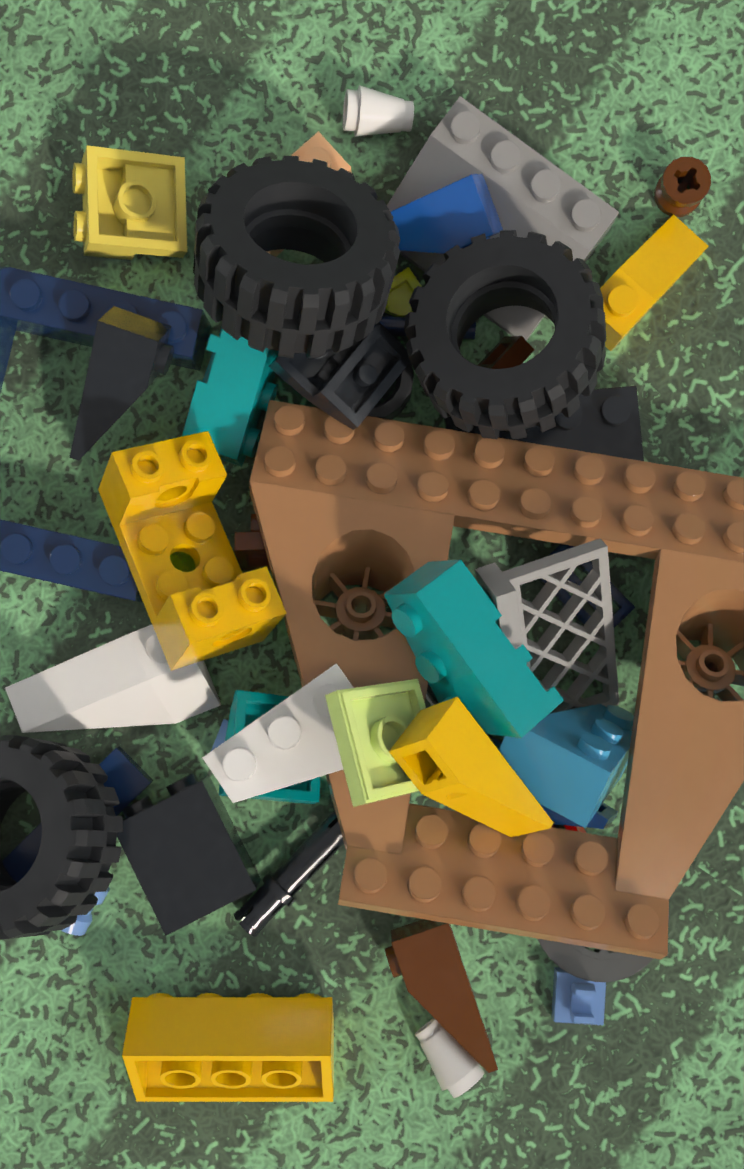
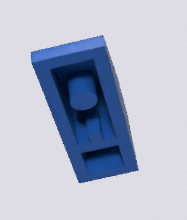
M471 174L391 211L400 236L398 248L403 251L444 254L456 245L460 249L471 245L470 238L485 233L486 239H491V236L503 230L483 174Z

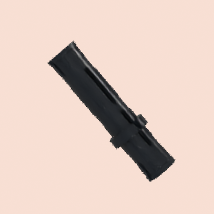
M335 809L275 873L269 871L263 877L264 884L233 914L237 921L242 919L239 924L250 935L256 937L285 905L290 907L297 900L295 894L344 844Z

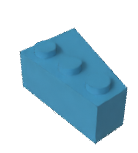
M602 704L549 713L524 737L505 736L499 751L539 804L586 828L622 777L628 764L634 716L621 707L614 705L606 707Z

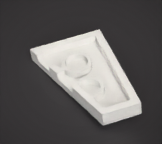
M337 663L202 757L232 803L343 770L325 695L336 690L354 687Z

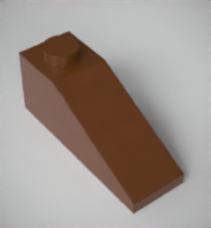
M422 919L391 930L392 946L385 948V953L393 977L403 976L407 991L488 1073L498 1070L451 925Z

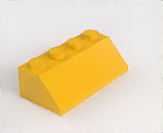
M154 993L148 997H132L122 1057L136 1101L333 1102V998L321 997L314 993H303L296 997H272L264 993H253L247 997H222L215 993H204L197 997H173L166 993Z

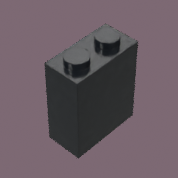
M193 773L166 787L170 794L169 796L155 803H152L150 797L146 796L122 809L125 818L122 819L123 832H118L117 838L165 936L255 891L261 881L209 775L196 781Z

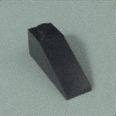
M115 306L98 320L69 458L79 461L144 393L159 373L166 375L174 354V346L167 344L172 326Z

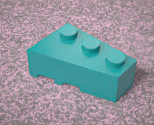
M221 328L219 336L210 334L206 350L213 353L203 381L197 380L182 436L209 431L220 459L242 467L246 456L253 458L257 451L262 430L256 429L262 411L267 412L269 400L275 401L278 385L272 383L275 372L269 365L278 356L279 351L265 348L263 353L249 347L248 340L240 337L236 340Z
M461 559L427 562L384 594L392 610L393 623L405 636L416 657V668L421 676L428 681L437 701L441 703L458 696L486 734L522 738L564 701L554 686L545 690L529 669L527 663L533 657L526 647L522 644L515 649L495 621L502 616Z

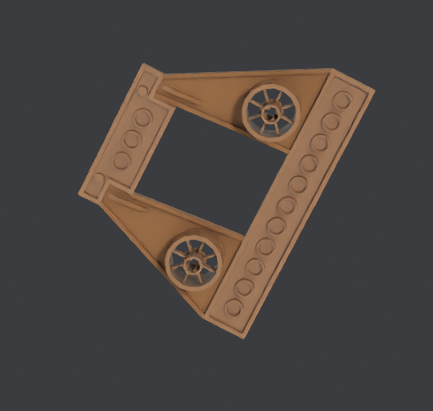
M269 400L249 481L250 495L274 584L287 613L283 618L302 687L337 663L354 688L418 679L425 703L428 681L417 670L415 665L416 657L405 636L393 623L392 613L385 611V606L388 605L384 594L427 562L448 560L453 526L570 546H579L601 538L608 546V552L655 559L618 838L554 827L516 837H509L457 811L409 803L410 794L353 807L343 769L326 775L346 849L338 905L655 959L666 957L668 955L669 899L744 781V700L730 686V684L744 686V478L499 437L497 439L484 438L480 434L367 416L359 427L353 430L319 408ZM346 585H362V587H354V588L349 589V590H347V588H346L345 586H346ZM370 586L372 588L384 591V593L378 595L374 590L368 589L367 587ZM330 591H333L339 598L337 603L320 601ZM320 616L336 618L337 622L328 626ZM385 626L396 629L384 635L379 627ZM688 640H699L701 645L694 647ZM677 652L685 661L677 659ZM734 662L736 663V665L738 666V668H739L740 670H736V669H735V664H734ZM715 694H716L722 701H719V700H717V699H714L713 697L715 696Z

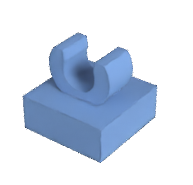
M554 967L551 1015L553 1021L604 1025L606 982L580 979L567 973L560 967Z

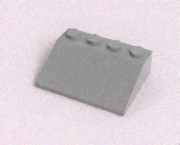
M461 96L429 136L387 204L391 212L471 174H483L503 230H516L517 237L527 238L528 232L546 235L547 245L552 246L555 241H560L572 249L573 261L576 258H580L585 262L609 232L619 214V211ZM500 233L491 236L490 238L500 237ZM400 250V254L424 272L433 263L440 266L446 261L444 254ZM505 306L484 314L486 318L509 335L523 336L526 341L545 317L541 312L524 306Z

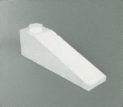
M153 625L129 633L5 687L22 733L176 724L221 705L204 660L171 671Z

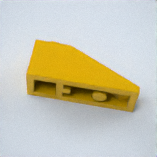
M674 214L600 288L605 312V347L610 351L617 346L709 247Z

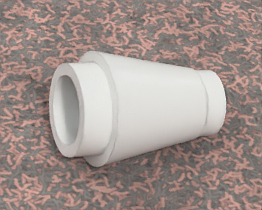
M361 85L358 86L357 90H346L343 106L344 131H354L355 137L411 131L414 119L413 101H405L402 98Z
M435 1018L431 1019L415 1033L441 1090L448 1089L453 1098H457L468 1091L485 1074L480 1064Z

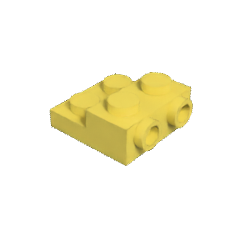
M87 145L82 163H74L72 173L73 193L82 194L83 211H75L73 235L74 241L83 242L84 256L132 260L135 254L184 258L187 253L185 157Z

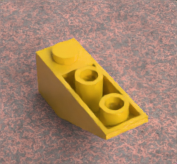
M458 696L420 710L389 750L391 756L422 795L509 837L550 829L554 823Z

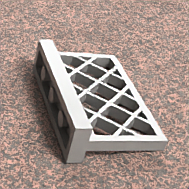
M601 538L503 572L496 563L475 569L477 582L502 615L495 621L515 649L523 644L530 651L533 659L527 663V666L532 673L543 658L556 662L542 681L538 680L545 690L554 686L564 699L550 713L602 704L606 707L608 705H619L608 546ZM592 561L593 569L580 586L567 580L578 565ZM540 578L547 581L533 602L521 598L520 585ZM561 588L573 593L559 614L546 609ZM588 600L596 604V610L585 625L582 626L572 620ZM540 617L551 622V625L536 643L527 639L526 634ZM565 629L577 634L563 654L551 649ZM590 641L599 644V650L588 664L576 660ZM569 668L579 672V676L567 691L556 687ZM594 679L602 682V693L585 699L581 698V695Z

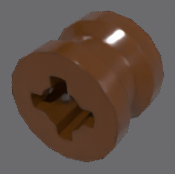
M680 157L673 160L664 170L654 189V199L658 208L669 216L674 214L676 217H684L691 214L699 206L701 200L708 194L710 189L711 174L708 167L701 160L694 157Z

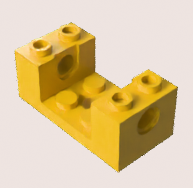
M209 431L112 452L98 488L171 671L262 642L287 614L267 566L242 573L212 503L227 477V473ZM175 552L188 554L195 562V570L190 572L178 570L171 563L170 555Z

